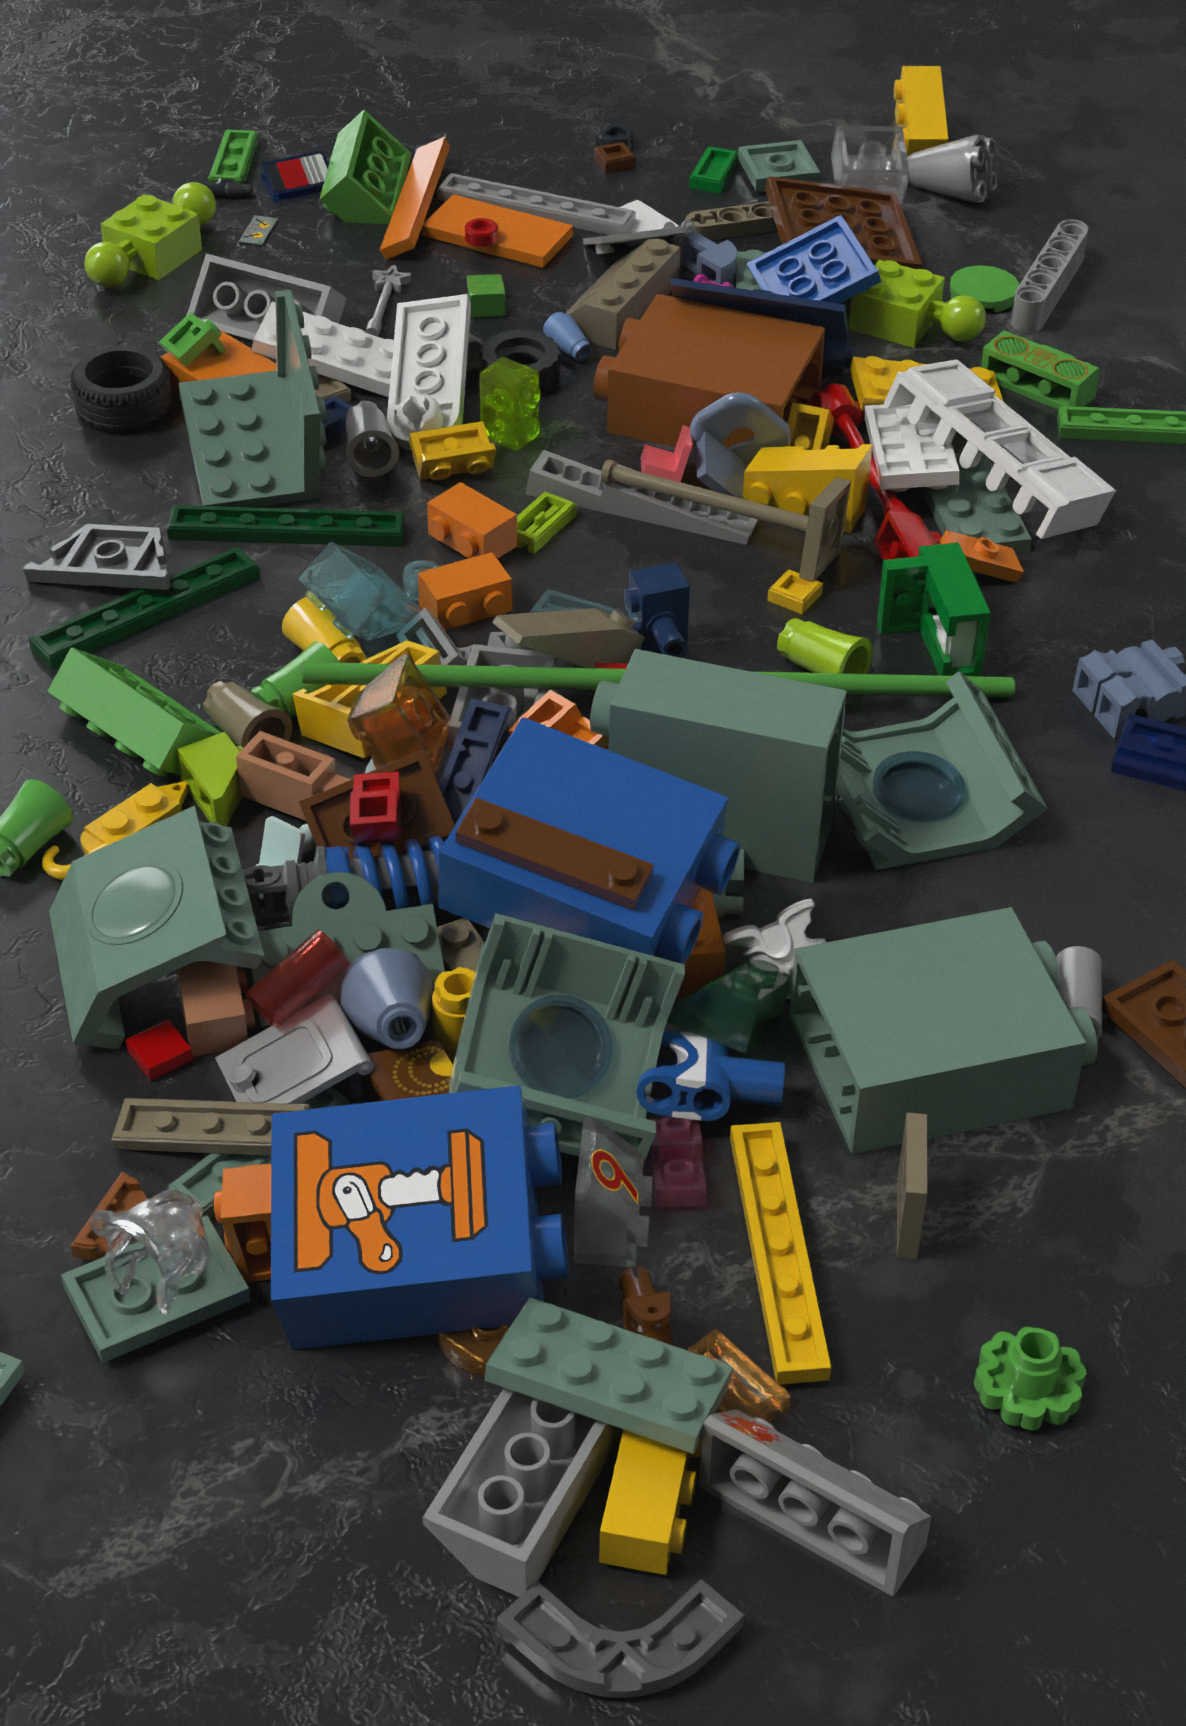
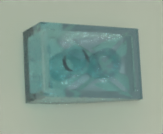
M333 542L326 546L298 578L309 589L305 596L322 611L327 607L336 616L332 623L349 638L356 635L369 641L399 632L422 610L378 565Z

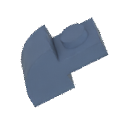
M695 231L684 235L682 266L696 273V276L702 274L707 276L710 281L719 284L728 282L735 287L737 249L733 243L726 240L716 244Z

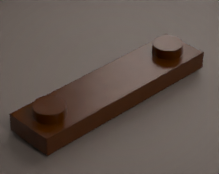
M477 797L456 831L455 842L632 910H635L653 875L654 864Z

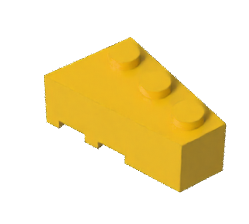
M902 66L900 80H895L894 100H897L895 116L899 130L898 145L899 148L903 149L905 157L921 150L948 143V131L941 66Z
M861 444L859 449H840L839 445H828L824 450H806V446L761 447L744 471L743 499L808 516L810 504L836 477L850 480L851 486L843 530L850 533L866 509L873 444Z
M406 640L363 660L362 663L441 665V659L438 650ZM326 685L309 694L303 688L292 695L302 736L366 759L387 742V739L392 738L431 706L430 702L434 704L447 693L446 687L397 686L381 695L361 700L362 703L358 697L383 686ZM389 704L397 705L402 713L408 708L412 711L402 724L399 722L394 727L390 724V721L394 718L392 712L383 720L378 715Z

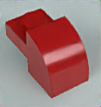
M399 771L354 775L353 792H351L350 828L354 845L402 842L403 828L401 821V781Z

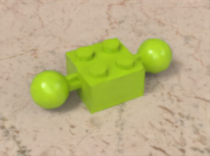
M189 182L178 188L174 194L172 204L156 199L152 195L144 194L122 210L117 211L113 216L101 223L103 242L93 245L86 254L84 266L88 277L95 284L103 287H113L123 282L129 273V269L157 280L162 279L202 250L200 226L208 223L216 210V200L212 191L201 183Z
M879 260L874 265L882 282L850 298L849 330L915 348L934 322L941 323L944 333L951 339L960 342L976 338L982 332L986 323L985 309L974 297L960 295L950 299L947 303L942 302L945 277L932 274L928 270H916L901 266L897 262L890 260Z

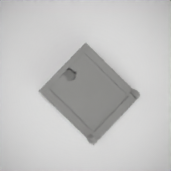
M691 220L682 222L681 227H675L672 222H665L662 229L585 238L583 242L584 245L595 244L596 254L615 252V248L610 247V244L688 233L694 230L695 225Z
M332 994L323 996L316 1002L215 1057L236 1102L301 1104L356 1072L360 1075H367L374 1068L370 1057L336 997ZM255 1077H258V1083L254 1087L252 1081Z

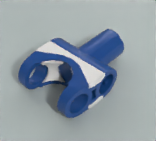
M664 1031L661 1045L671 1048L675 1055L667 1062H657L656 1068L645 1071L637 1082V1099L647 1111L681 1119L714 1121L723 1117L728 1112L731 1102L780 1107L783 1096L785 1063L731 1057V1048L727 1041L713 1034ZM652 1082H662L671 1088L672 1094L665 1099H654L646 1093L645 1087Z

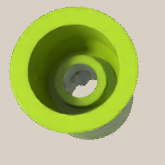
M797 618L791 619L786 623L777 641V649L781 651L783 657L790 659L793 664L805 668L812 673L867 674L873 657V647L869 639L840 633L811 621L804 622Z

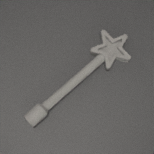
M392 265L387 271H372L373 280L376 281V291L382 290L374 316L369 320L365 333L379 337L382 328L381 320L391 291L394 290L400 293L401 285L411 283V274L398 272L395 265Z

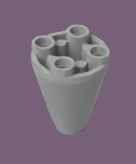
M974 135L912 153L911 156H905L901 169L903 181L917 188L967 202H983L988 192L995 191L997 186V174L995 171H992L995 141L993 138H986L984 135Z

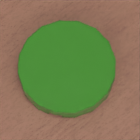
M982 265L969 266L956 271L951 276L949 292H951V299L960 295H968L976 298L983 305L984 309L994 308L993 312H1002L1014 305L1015 292L1019 282L1014 275L1000 268Z

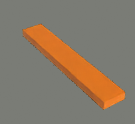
M445 137L416 150L380 247V252L385 260L415 248L450 149V145Z

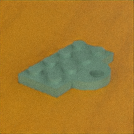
M345 872L328 873L319 876L303 888L294 904L292 926L258 931L264 957L257 969L251 968L260 1029L273 1026L327 994L334 995L342 1008L340 1002L341 982L346 975L348 964L353 959L381 948L402 949L417 954L422 963L429 969L434 986L437 977L443 971L445 972L433 904L386 911L381 895L372 884L357 875ZM335 885L344 888L349 896L348 904L341 909L327 907L322 900V893L327 887Z

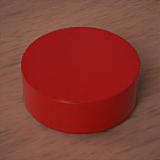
M487 218L470 220L464 226L465 241L476 247H487L495 244L499 239L498 224Z

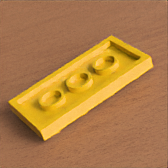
M868 356L866 358L853 357L850 372L860 409L865 411V406L883 405L898 372L908 371L910 367L927 364L917 363L913 360H883L876 356ZM982 367L968 368L994 389V395L1003 401L993 371Z

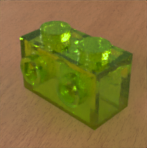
M501 357L480 373L481 421L484 422L490 441L517 452L539 435L541 426L539 420V399L541 394L539 389V371Z

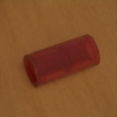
M317 929L249 989L245 995L258 1013L270 1025L278 1029L349 966V961L339 947L324 932Z

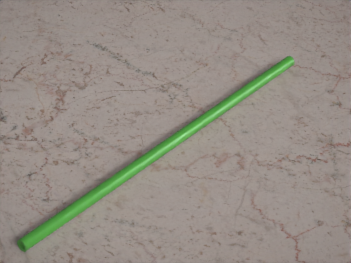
M302 662L301 684L385 686L412 674L413 677L411 676L399 686H418L419 684V686L596 690L601 680L620 683L626 669ZM756 672L847 690V695L954 697L946 684V681L952 676ZM966 676L981 688L984 695L988 698H1013L1015 694V680L1013 677Z

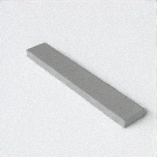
M452 173L448 175L437 189V200L447 201L454 194L573 225V228L607 235L628 233L636 221V211Z

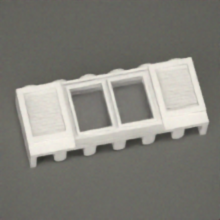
M956 359L910 367L908 371L897 373L883 405L889 409L912 404L907 414L908 421L911 424L923 423L930 409L941 417L940 423L933 435V441L937 446L949 445L956 432H959L968 440L959 458L960 465L963 468L967 469L977 466L983 453L994 462L986 479V486L990 491L1003 489L1010 476L1022 485L1013 502V509L1017 514L1030 512L1037 499L1047 506L1049 510L1036 533L1038 537L1043 539L1098 525L1116 490L1079 459L1069 457L995 396V390Z

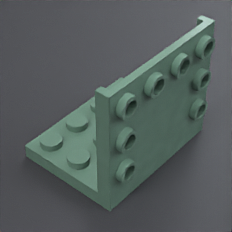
M291 289L275 291L276 371L179 383V393L203 506L263 507L319 499L320 469L326 468L325 454L322 446L326 445L325 429L322 422L326 421V408L323 397L316 398L315 390H319L316 366H309L307 359L312 358L309 336L302 335L300 330L304 328L303 310L301 304L294 305Z

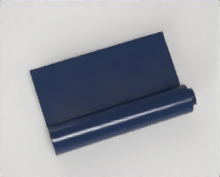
M671 278L670 287L673 297L824 327L822 371L844 374L846 367L850 368L852 359L855 357L856 347L850 346V335L844 304L773 294L772 291L754 289L753 291Z

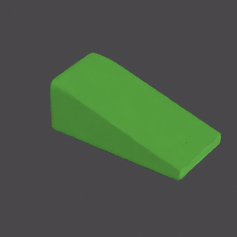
M501 274L467 275L468 297L471 303L470 317L506 316L505 289Z

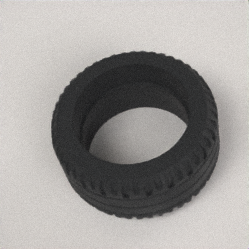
M128 345L105 347L86 355L72 370L71 388L75 411L83 422L95 429L111 433L139 431L157 423L170 409L172 394L169 370L160 356L147 349Z

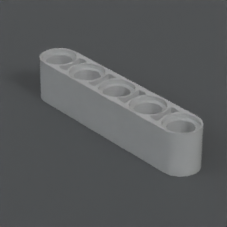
M1078 220L1061 221L1016 289L1011 325L1017 331L1034 333L1042 329L1084 260L1089 229L1084 222Z

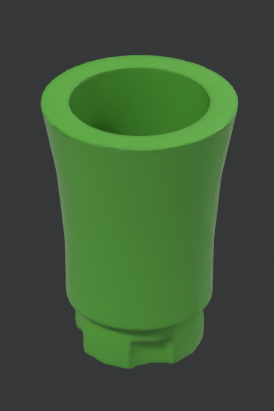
M315 641L290 663L262 680L261 685L252 689L250 693L268 705L284 711L292 718L297 714L293 693L304 688L309 694L326 686L324 684H301V663H339V661L328 647Z
M34 779L26 780L11 804L0 816V877H10L17 868H22L40 848L73 822V813L67 801L54 788L44 782Z

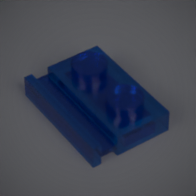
M1128 714L1116 755L1112 761L1111 772L1186 791V728Z

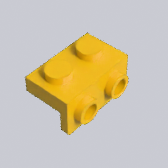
M483 421L410 433L409 443L419 480L429 478L442 480L453 474L465 472L478 474L493 468L496 448L494 443H489Z

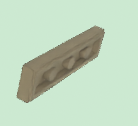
M125 1098L111 1141L120 1150L271 1155L272 1114L308 1110L311 1107L309 1104Z

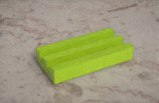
M544 491L517 516V547L522 549L527 544L528 552L535 554L577 515V504ZM551 504H553L552 507H550L546 512H544ZM535 520V522L531 526H529L525 531H523L530 523H532Z

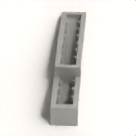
M546 450L542 451L530 469L526 488V495L539 497L546 491L572 501L578 507L747 545L759 522L758 519L613 481L611 484L601 481L600 470Z

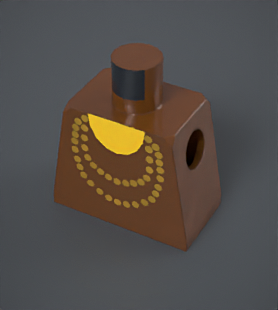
M430 1040L416 1043L405 1049H388L368 1054L374 1068L371 1073L361 1075L362 1090L369 1102L449 1093L450 1076L454 1062L451 1063L439 1042Z

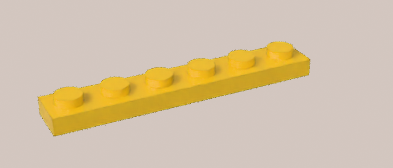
M781 1123L731 1126L730 1141L776 1385L830 1380L831 1365Z

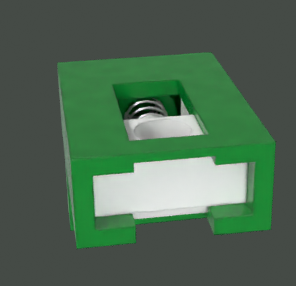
M959 542L919 546L918 557L883 560L877 627L880 635L920 631L939 676H953L958 671L964 676H982L991 612Z

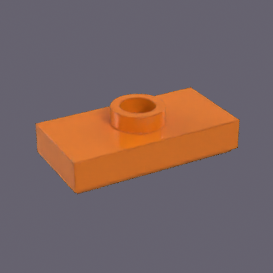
M946 530L940 539L941 544L959 542L973 572L1017 583L1024 573L1013 548L996 544L985 537L978 539Z

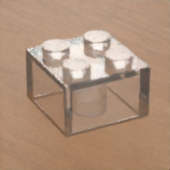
M837 126L831 152L835 185L895 192L900 204H903L910 177L903 128L899 126Z

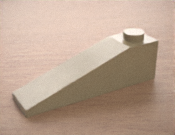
M596 608L497 615L492 622L517 644L584 668H595V662L628 664L634 650L639 649L645 640V637L632 628L635 621L614 609L612 614Z

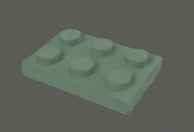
M207 1215L61 1274L63 1287L102 1363L251 1301L249 1287Z

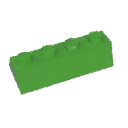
M363 110L337 135L319 200L329 213L337 215L343 222L389 224L406 180L412 153L369 113Z
M72 647L47 691L61 701L59 706L61 710L78 719L84 717L89 720L87 728L106 738L112 736L117 740L114 745L117 749L135 758L138 755L145 759L142 766L161 777H166L168 772L180 776L177 748L222 733V731L127 667Z

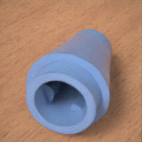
M557 312L546 320L543 326V333L545 336L553 338L555 343H558L559 350L574 358L577 362H583L591 355L593 347L572 315Z

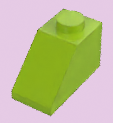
M226 732L177 748L181 782H188V792L209 822L218 823L222 826L228 825L242 799L239 790L236 756L243 747L240 745L235 746Z

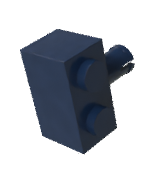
M677 562L629 571V588L624 590V602L628 616L635 621L632 628L645 637L638 650L679 658L687 652L690 585Z

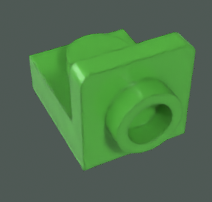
M192 312L159 341L164 350L184 367H187L208 346H211L219 354L226 351V348L219 340L222 333L210 319L206 318L202 321Z

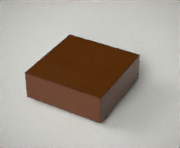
M624 142L594 148V159L605 174L636 168V157Z

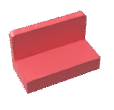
M682 426L674 453L645 444L641 455V472L681 482L692 448L690 427Z

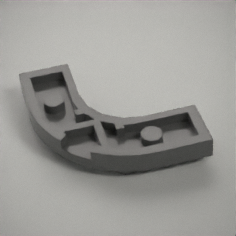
M700 1579L660 1618L644 1628L618 1632L597 1628L578 1617L537 1581L498 1616L496 1622L497 1631L538 1668L558 1682L592 1695L626 1698L653 1694L677 1685L692 1676L743 1628L744 1614Z

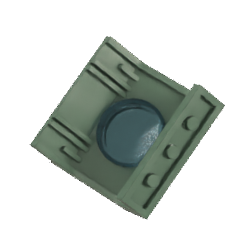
M959 671L946 681L954 697L927 718L858 732H851L843 728L837 791L840 796L839 803L851 818L856 828L854 834L860 844L866 849L876 870L996 849L1048 809L982 689Z
M495 913L485 944L482 943L450 1076L449 1093L520 1085L529 1124L536 1125L555 1122L560 1152L591 1160L593 1152L602 1149L609 1152L621 1168L641 1172L656 1134V1121L646 1119L647 1110L641 1106L637 1099V1082L645 1071L656 1068L664 1028L685 976L684 964ZM652 1083L648 1084L645 1087V1091L649 1096L651 1093Z

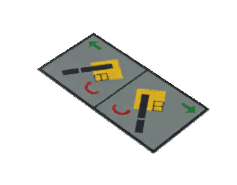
M253 215L237 242L263 245L279 218Z

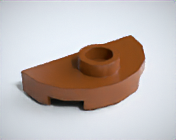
M124 1172L120 1173L71 1244L73 1257L97 1260L134 1245L144 1235L150 1220L147 1197L141 1190L137 1179Z

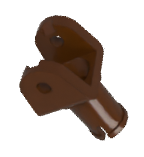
M637 1266L638 1278L634 1277L632 1267L626 1269L618 1279L620 1290L625 1298L623 1299L624 1329L671 1345L670 1291L656 1293L652 1284L651 1274L646 1268Z

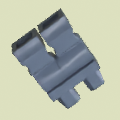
M1153 640L1142 642L1141 648L1131 646L1123 649L1118 654L1113 650H1110L1108 653L1094 650L1089 655L1079 658L1072 691L1091 713L1095 712L1094 716L1114 739L1123 735L1131 728L1132 719L1137 709L1151 725L1164 722L1171 717L1174 719L1185 717L1186 674L1184 675L1183 673L1185 664L1183 654L1176 647L1162 650Z

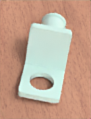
M274 816L267 818L260 861L255 866L285 865L286 860H295V863L301 864L302 857L315 852L317 847L308 824L302 825L298 829Z

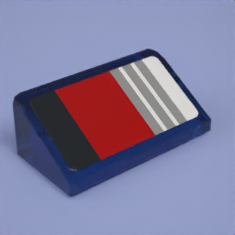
M315 151L263 162L261 164L262 185L273 200L321 191L329 167L326 156L322 151Z

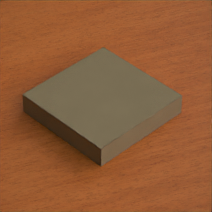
M906 1113L897 1176V1258L917 1259L927 1199V1114Z

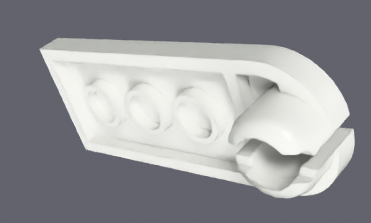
M468 294L397 303L387 426L397 445L403 449L411 450L409 443L410 433L462 425L471 312Z

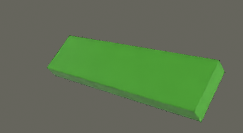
M1059 406L1058 409L1059 438L1186 444V412L1075 406Z

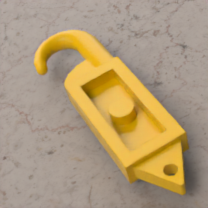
M184 781L159 787L150 783L85 826V831L81 834L80 838L84 853L86 855L182 812L181 806L189 791L188 782ZM54 845L42 857V867L51 877L57 880H64L71 864L58 865L54 862L53 859L59 852L58 846Z

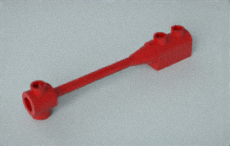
M831 384L824 387L820 392L816 391L813 393L808 406L830 410L834 417L831 434L836 436L844 435L851 449H859L861 444H866L857 429L859 424L863 423L865 419V411L860 409L859 401H854L849 390L844 385ZM871 455L869 482L883 505L885 516L874 543L883 560L918 557L919 546L941 544L939 532L929 531L922 518L914 514L897 499L893 491L889 489L881 490L874 457Z

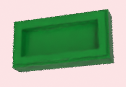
M707 147L689 177V188L721 194L739 162L738 152Z

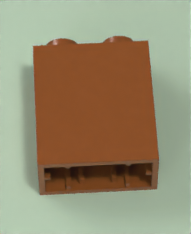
M657 293L640 320L628 318L625 321L619 339L617 357L604 355L598 364L594 378L593 393L596 400L608 402L607 433L676 447L683 425L690 427L694 416L699 411L723 396L735 392L748 393L757 397L788 423L792 403L809 405L813 393L820 391L825 328ZM737 428L722 444L730 447L748 441L754 436V433L749 428ZM692 439V448H691V451H694V449H693L694 440H693V439Z

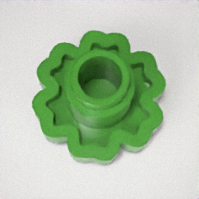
M1024 1327L1018 1332L1017 1336L1007 1332H998L991 1341L982 1346L974 1386L980 1394V1401L984 1407L988 1409H1001V1418L1004 1423L1011 1426H1021L1028 1430H1036L1042 1425L1044 1420L1054 1425L1064 1424L1070 1415L1078 1411L1086 1369L1080 1362L1078 1352L1071 1347H1060L1058 1337L1054 1333L1040 1328Z

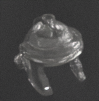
M166 1190L137 1204L129 1211H122L118 1214L106 1210L94 1212L90 1225L98 1236L106 1238L109 1251L105 1254V1270L110 1283L116 1291L122 1295L129 1292L130 1282L136 1274L135 1267L137 1261L144 1256H148L157 1263L162 1275L156 1289L159 1312L164 1314L171 1312L170 1307L178 1295L181 1280L184 1276L201 1274L212 1255L209 1244L205 1239L206 1232L201 1219L203 1207L196 1199L177 1190Z

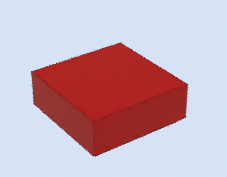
M169 1020L126 1039L127 1051L150 1081L193 1061L192 1049Z

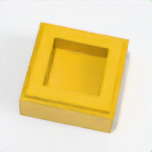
M788 569L768 589L767 601L802 615L822 595L823 583L817 580L813 582L799 578L800 573Z

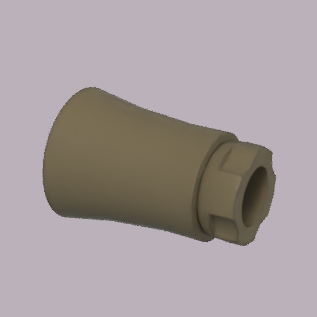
M218 681L207 690V697L203 702L204 711L210 716L212 722L226 732L237 746L240 745L244 748L259 731L286 741L290 740L292 722L284 711L268 705L244 687L232 681L228 683Z

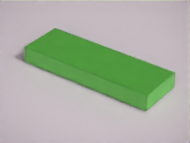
M225 130L208 182L216 183L217 179H233L236 183L244 184L258 144V133L248 130Z

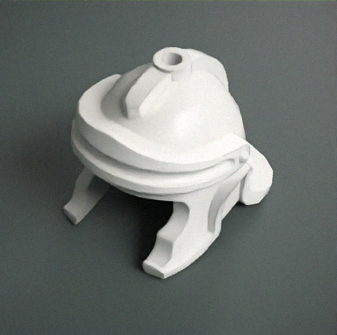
M811 898L799 901L785 908L777 915V921L758 928L754 925H746L723 935L724 945L745 949L742 954L748 957L751 963L750 974L753 980L762 990L772 996L785 999L791 998L795 948L826 943L825 938L809 939L806 937L805 930L811 923V911L815 906Z

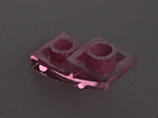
M670 1116L663 1119H649L656 1121V1134L650 1147L655 1206H706L707 1188L702 1163L703 1144L699 1120Z

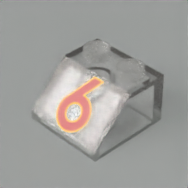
M584 1117L575 1192L574 1263L636 1267L638 1247H648L650 1216H642L640 1214L641 1206L651 1207L653 1176H643L644 1154L595 1118Z

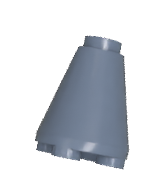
M381 948L353 959L348 964L346 975L341 982L340 1002L347 1019L359 1034L393 1049H405L416 1044L426 1029L433 1011L432 995L434 983L429 969L422 963L417 954L402 949Z

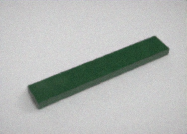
M173 505L167 526L168 540L402 547L406 521L405 512Z
M235 547L169 576L171 585L169 590L141 588L29 637L30 649L50 669H54L62 665L71 647L90 653L260 578L259 565L242 550Z

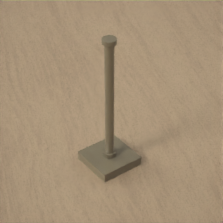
M609 459L605 461L601 471V481L611 484L613 481L806 532L799 578L814 582L840 553L851 486L850 480L836 477L810 504L809 515L805 516L617 466L616 461Z

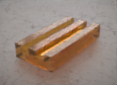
M717 1329L687 1349V1351L718 1361L708 1352V1350L712 1349L767 1398L763 1402L742 1383V1378L733 1371L731 1383L718 1406L721 1410L737 1409L752 1418H760L770 1422L774 1419L776 1410L779 1409L783 1412L790 1406L791 1395Z

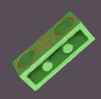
M1005 330L983 347L981 367L994 372L998 386L1057 410L1059 406L1085 407L1096 397L1100 368L1088 362L1080 361L1073 355L1045 344H1037Z

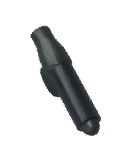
M217 179L216 183H201L212 191L214 197L236 198L252 196V185L236 183L233 179Z

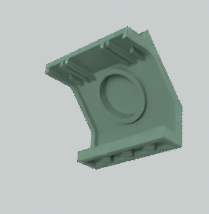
M195 806L72 861L49 910L72 1041L75 1044L119 1050L125 1038L118 998L187 964L197 961H209L257 969L264 957L231 827L222 826L214 822H200Z

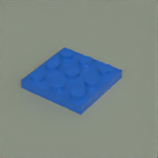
M842 215L746 263L750 274L760 290L772 291L773 294L837 304L858 293L865 292L870 287L882 282L877 269Z

